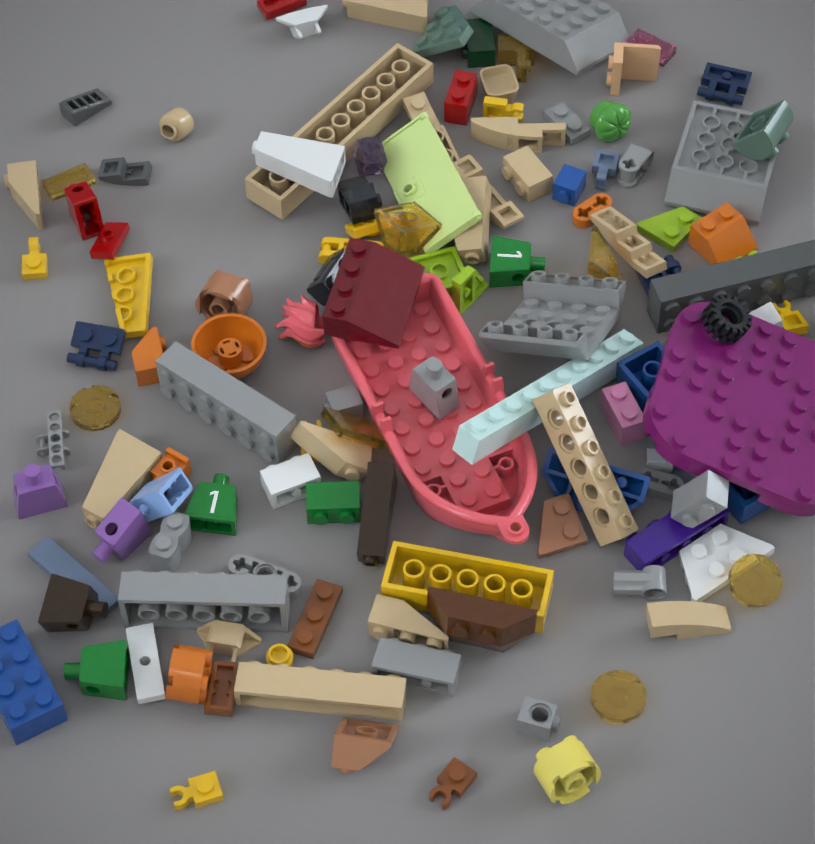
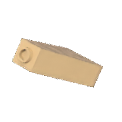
M342 0V7L347 8L348 18L419 33L426 31L428 0Z
M486 176L462 178L483 216L479 222L454 238L463 264L474 265L487 262L492 189Z
M119 429L83 503L82 509L86 524L96 530L121 497L130 502L144 485L152 481L150 471L160 461L162 453Z

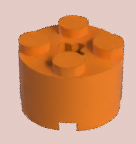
M174 644L168 671L169 685H166L165 700L205 705L208 679H210L212 668V650Z

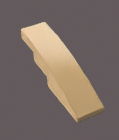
M611 206L590 214V219L610 245L630 266L646 279L667 270L666 261L652 251L650 241L638 234L637 225Z

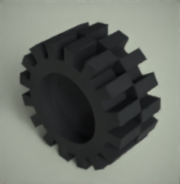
M719 294L714 297L702 311L703 314L701 315V319H703L702 326L708 327L705 330L707 334L711 332L713 334L712 338L715 340L718 337L719 342L722 344L725 341L727 344L737 343L752 326V315H748L750 313L749 308L744 309L745 303L743 301L738 303L739 298L735 296L731 299L730 294L725 296Z

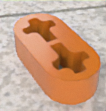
M597 193L576 206L572 212V223L574 226L586 229L594 225L590 219V214L609 206L612 207V198L605 193Z

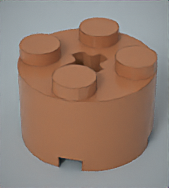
M216 270L199 293L195 301L196 310L199 315L202 312L207 317L206 320L226 313L245 315L253 302V294L250 289L251 284L244 277H237L233 274Z

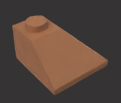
M343 717L334 734L331 767L338 768L340 772L344 773L360 771L391 748L399 725Z

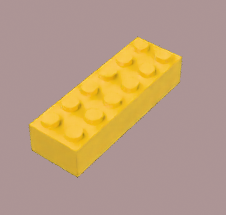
M393 541L381 583V595L404 600L415 610L429 612L427 610V593L430 586L538 610L535 632L543 634L553 589L554 570Z

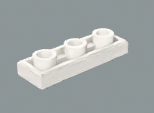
M153 623L126 628L138 704L165 699V689Z

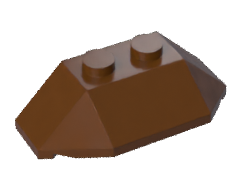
M430 586L427 593V610L444 634L449 637V641L505 652L535 632L538 610Z

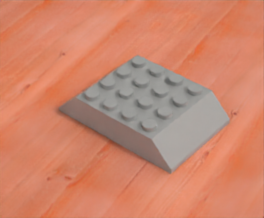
M485 0L471 7L470 11L575 75L607 59L609 55H613L615 42L631 43L619 12L611 8L609 4L602 3L599 0Z

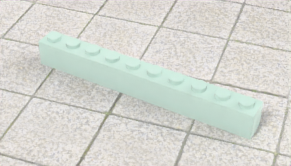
M623 329L601 342L588 361L572 359L459 425L452 450L473 465L542 423L532 401L533 399L567 383H571L578 400L582 399L615 379L617 363L640 351L643 342L632 333Z

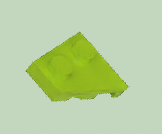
M682 206L639 221L636 224L637 231L674 253L689 238L690 226L702 217Z
M469 265L461 272H457L451 282V299L460 315L489 288V284L483 281L484 278L479 275L476 269Z

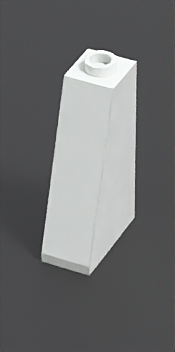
M263 131L260 132L258 140H254L252 145V154L255 155L257 166L333 198L346 163L345 146Z

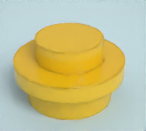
M275 644L266 653V663L269 665L282 663L291 666L293 663V652L284 644Z

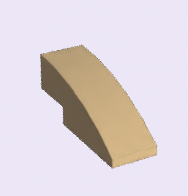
M664 601L647 603L645 616L651 638L676 635L677 640L726 634L732 631L726 606L695 601Z

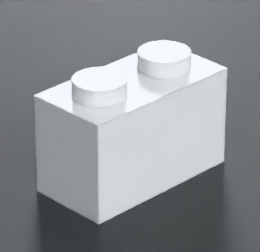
M309 453L294 456L290 460L277 465L273 464L260 470L261 485L273 509L305 498L306 483L321 482V476Z

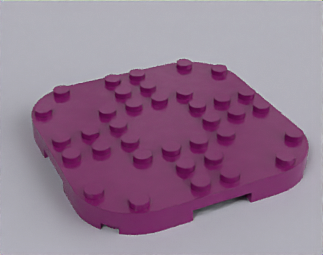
M699 302L686 307L676 317L668 331L663 346L662 359L643 412V427L646 436L652 437L657 445L655 450L665 460L682 470L697 476L710 470L729 482L758 493V502L787 514L805 517L814 516L815 342L752 315V326L737 343L727 344L725 341L722 344L719 342L718 337L715 340L712 338L713 334L711 332L707 334L705 331L708 328L707 326H702V311L710 302Z

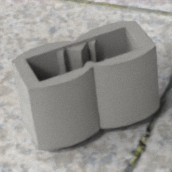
M176 511L163 518L160 526L161 531L155 535L150 543L149 554L154 571L174 573L181 563V554L191 544L192 530L189 515Z

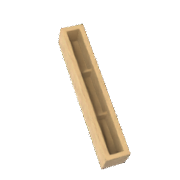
M258 661L239 662L234 686L236 705L403 721L407 694L406 678L394 674L382 676L373 675L369 672H345L341 669L320 670L312 666H305L303 668L290 667L282 663L269 665Z

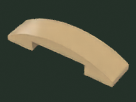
M470 154L453 162L461 178L483 176V168ZM490 184L492 189L490 221L498 227L506 229L523 220L524 215L511 200L506 202Z

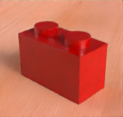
M455 69L444 101V122L467 126L478 93V73Z

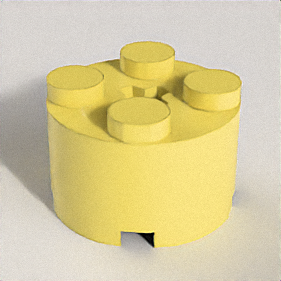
M574 735L566 737L562 742L551 748H542L535 756L537 762L533 770L534 775L552 803L556 804L557 800L563 805L579 800L590 792L588 786L593 781L597 784L601 778L600 768L584 744Z

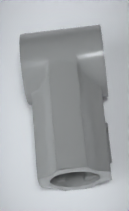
M649 565L642 570H613V595H643L649 601L662 600L667 596L666 569L659 565Z

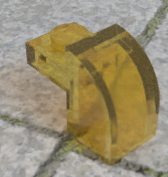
M498 34V65L516 66L518 83H526L527 73H531V66L535 65V50L509 34Z

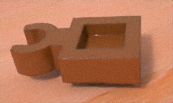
M453 757L437 777V783L441 786H436L430 791L429 801L433 802L437 796H443L445 799L441 803V809L446 810L451 804V796L454 794L461 798L476 780L477 772Z

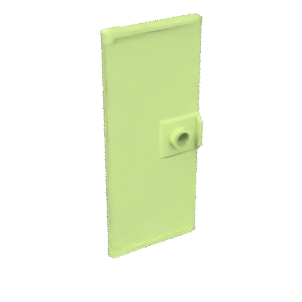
M426 112L419 114L373 149L394 191L393 193L404 210L425 253L437 251L483 218Z

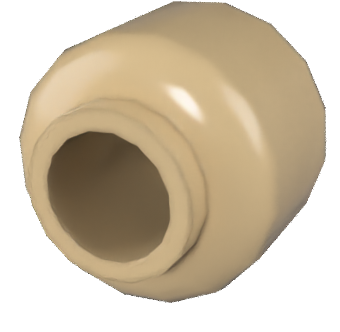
M175 107L160 118L159 127L161 134L166 139L177 142L181 141L193 130L194 121L187 110Z

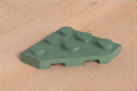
M456 5L444 6L436 11L434 19L425 27L426 31L416 40L412 51L424 58L464 47L474 31Z

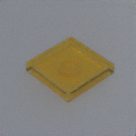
M328 407L323 408L322 418L338 437L378 449L384 448L386 444L385 438L368 419Z

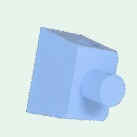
M179 467L144 485L129 503L142 512L146 522H150L172 514L194 488ZM168 490V494L164 496L163 493Z

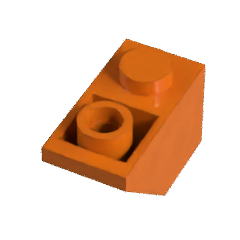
M157 326L152 327L131 352L139 387L160 383L156 360L163 354V351L167 350L164 335L159 336Z

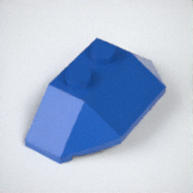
M549 447L542 469L543 476L555 497L569 493L575 509L584 513L555 448ZM609 465L629 510L631 511L642 505L652 477Z

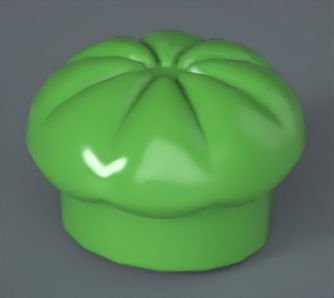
M609 100L601 101L593 108L590 114V124L595 129V134L599 140L611 143L621 139L627 133L631 126V112L624 104L614 103Z

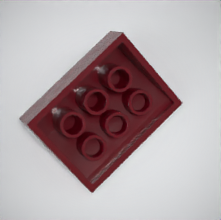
M350 238L322 315L324 335L399 349L425 266L376 242Z

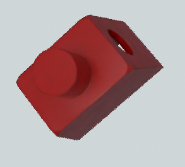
M87 182L69 185L64 189L70 216L82 241L98 236L104 225L96 195ZM84 213L90 215V218L86 221L83 219Z

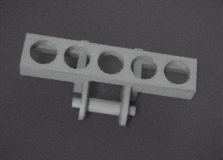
M61 410L47 411L48 434H41L36 437V442L40 443V448L37 449L36 454L41 457L49 456V463L53 470L59 467L65 469L64 452L66 455H70V448L63 446V434L65 438H68L69 431L63 429ZM58 415V420L52 421L51 416ZM57 425L59 429L52 430V426ZM54 458H61V462L54 463Z

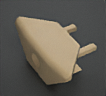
M213 620L197 628V635L208 650H212L213 654L231 656V662H236V658L257 647L262 642L261 637L239 623Z

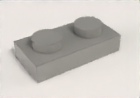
M564 102L544 111V118L549 123H566L565 140L571 146L590 136L591 129Z

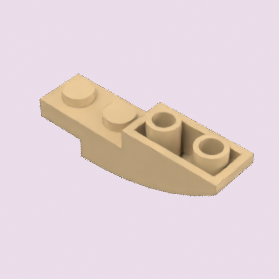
M421 92L403 98L402 105L410 121L419 114L426 112L453 162L459 160L460 158L444 125L439 124L425 93Z
M518 117L471 118V138L504 150L516 151L528 146L533 153H542V146H565L566 123L518 124Z

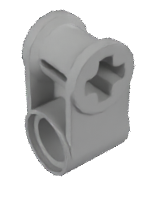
M631 143L619 161L620 172L617 175V183L624 188L636 186L643 174L649 169L654 158V152Z

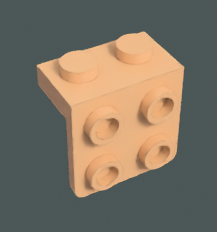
M615 42L613 55H609L608 69H612V71H607L606 85L610 86V95L619 96L621 79L656 81L661 47L658 45Z

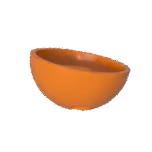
M236 313L220 314L209 318L196 329L191 340V351L238 380L249 376L260 366L267 348L266 334L261 325L248 316Z

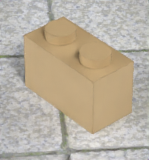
M528 146L503 156V167L501 169L503 177L513 184L517 194L523 196L528 203L552 192L553 175Z

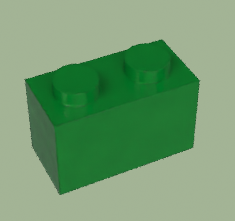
M359 481L306 483L308 524L325 525L327 523L351 524L353 522H361Z

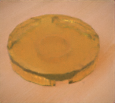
M92 385V388L79 390L72 397L69 404L70 415L75 425L88 431L104 430L112 426L118 420L121 413V403L117 393L111 388L102 385Z
M752 553L742 556L732 565L728 574L731 593L738 602L747 607H766L776 600L782 591L783 578L780 569L773 560L765 555Z
M612 670L603 673L595 680L591 687L590 703L601 719L612 724H625L634 718L637 719L642 714L646 706L647 691L643 682L636 675L623 670Z

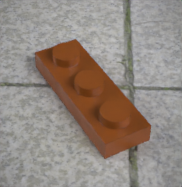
M320 579L316 580L287 645L293 653L314 659L343 593V586Z

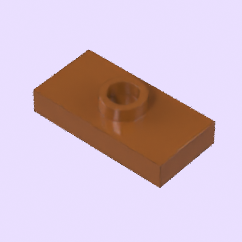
M213 660L204 714L233 717L235 706L234 686L239 663Z

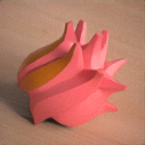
M301 294L302 302H293L291 299L286 298L288 305H282V308L286 311L282 313V316L286 318L275 324V328L287 329L279 335L278 339L286 340L292 338L307 348H315L323 344L326 339L322 337L324 329H322L323 321L322 316H320L319 305L305 298L303 294Z

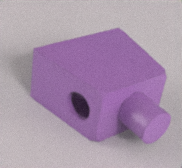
M28 464L24 471L13 475V498L19 520L68 507L62 483L51 465L39 467L37 464Z
M121 497L96 528L95 534L101 543L91 554L102 564L112 554L120 560H125L152 535V531L142 512Z

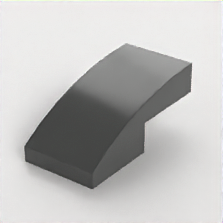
M124 157L103 159L98 178L100 181L119 185H149L152 165L150 161L127 163Z

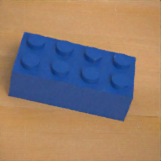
M17 619L0 627V715L16 746L68 721L64 705Z

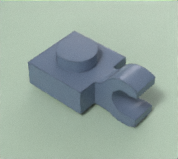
M597 149L592 165V172L597 173L595 189L605 190L608 175H616L620 153Z

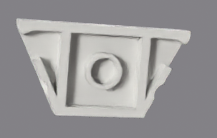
M719 524L679 551L678 557L681 567L684 569L686 585H688L690 590V600L702 602L772 555L775 547L767 542Z

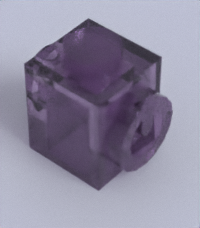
M364 137L357 140L353 156L359 176L382 174L387 164V158L380 137Z

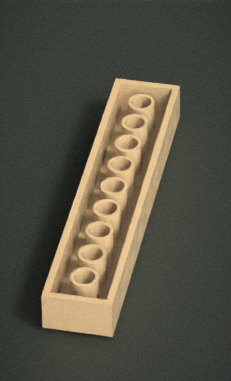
M399 43L395 44L292 137L345 146V159L347 162L404 110L402 105L403 98L424 92L434 83L433 63ZM259 166L244 178L246 197L281 220L285 219L314 192V190Z

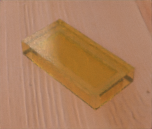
M86 163L42 180L43 187L52 201L65 197L64 189L71 184L87 182L89 186L96 184L95 177Z

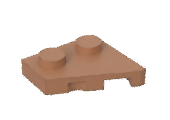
M569 493L544 500L537 553L538 559L585 545L588 542Z

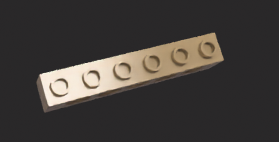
M567 383L533 399L536 410L599 545L603 546L620 540L638 530L571 383Z

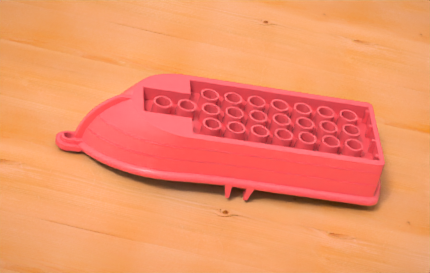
M424 273L399 349L331 337L412 497L421 510L433 520L448 527L478 534L493 535L500 541L514 545L522 544L529 537V526L523 514L534 495L538 474L534 445L530 435L526 432L473 465L452 450L459 425L504 400L507 396L504 392L502 376L495 377L494 362L488 363L441 279L435 274ZM430 357L441 360L442 365L457 381L460 407L441 420L409 389L412 370Z

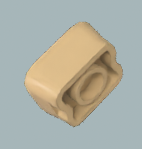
M510 65L490 66L480 71V79L485 96L508 99V103L515 102L519 91V83Z

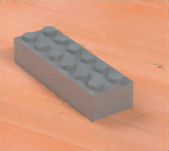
M177 341L156 360L160 390L166 398L174 399L185 410L198 414L204 422L212 423L220 428L223 434L234 437L245 448L253 449L267 462L272 461L276 465L282 463L299 446L290 438V433L297 426L296 415Z
M141 570L121 572L118 603L124 628L153 623L154 629L197 630V628L213 620L243 624L252 632H288L290 595L287 576L275 573L269 575H253L251 573L225 574L223 572L205 574L194 571L186 573H171L169 571L143 572Z

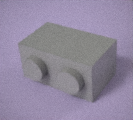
M707 470L674 490L671 518L686 527L694 528L727 509L729 481Z

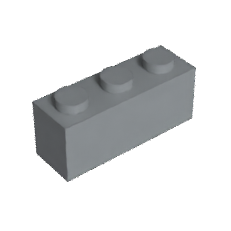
M380 637L372 662L373 675H398L406 678L407 687L454 697L461 671V654H457L449 649L438 650L429 648L424 644L414 645L405 643L396 638L386 639Z

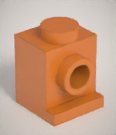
M170 447L165 450L166 454L150 471L152 481L179 467L187 478L192 474L190 459Z

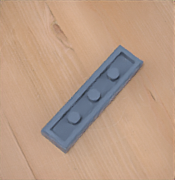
M49 536L28 552L29 558L48 575L57 574L90 585L98 594L97 601L108 603V614L119 605L118 596Z

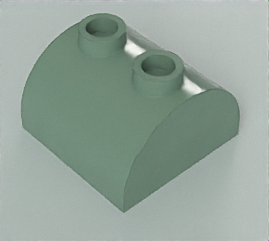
M782 100L753 113L731 145L740 154L750 159L763 160L775 157L779 152L777 144L783 143L790 136L787 129L793 121V112L789 104Z

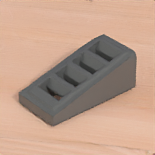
M96 88L65 99L59 103L61 114L74 126H77L111 105L112 101Z

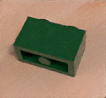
M482 18L466 19L474 31L465 46L462 47V58L467 59L468 68L495 66L496 49L492 24Z

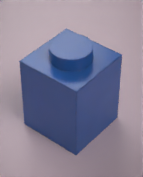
M564 164L553 183L552 199L575 207L586 187L587 171Z

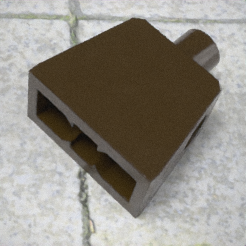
M51 574L38 623L47 632L87 631L90 629L93 617L106 618L108 603L97 601L98 594L90 585L57 574Z

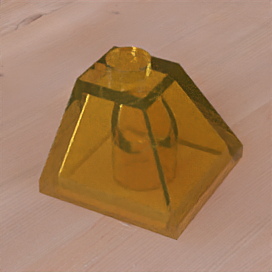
M415 201L374 210L384 247L404 257L418 254L442 226L439 221Z
M592 226L588 275L600 279L615 277L622 281L623 274L618 273V261L598 227Z

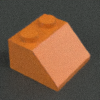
M728 202L690 226L688 245L711 265L733 260L739 256H748L751 251L758 248L744 216Z

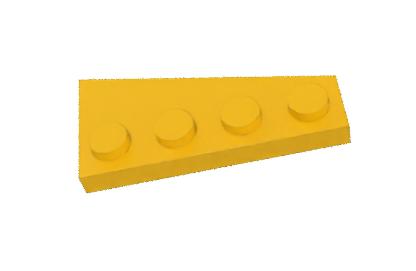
M151 253L115 257L114 260L103 259L111 286L112 298L116 307L119 327L126 330L125 339L144 337L148 333L153 269Z

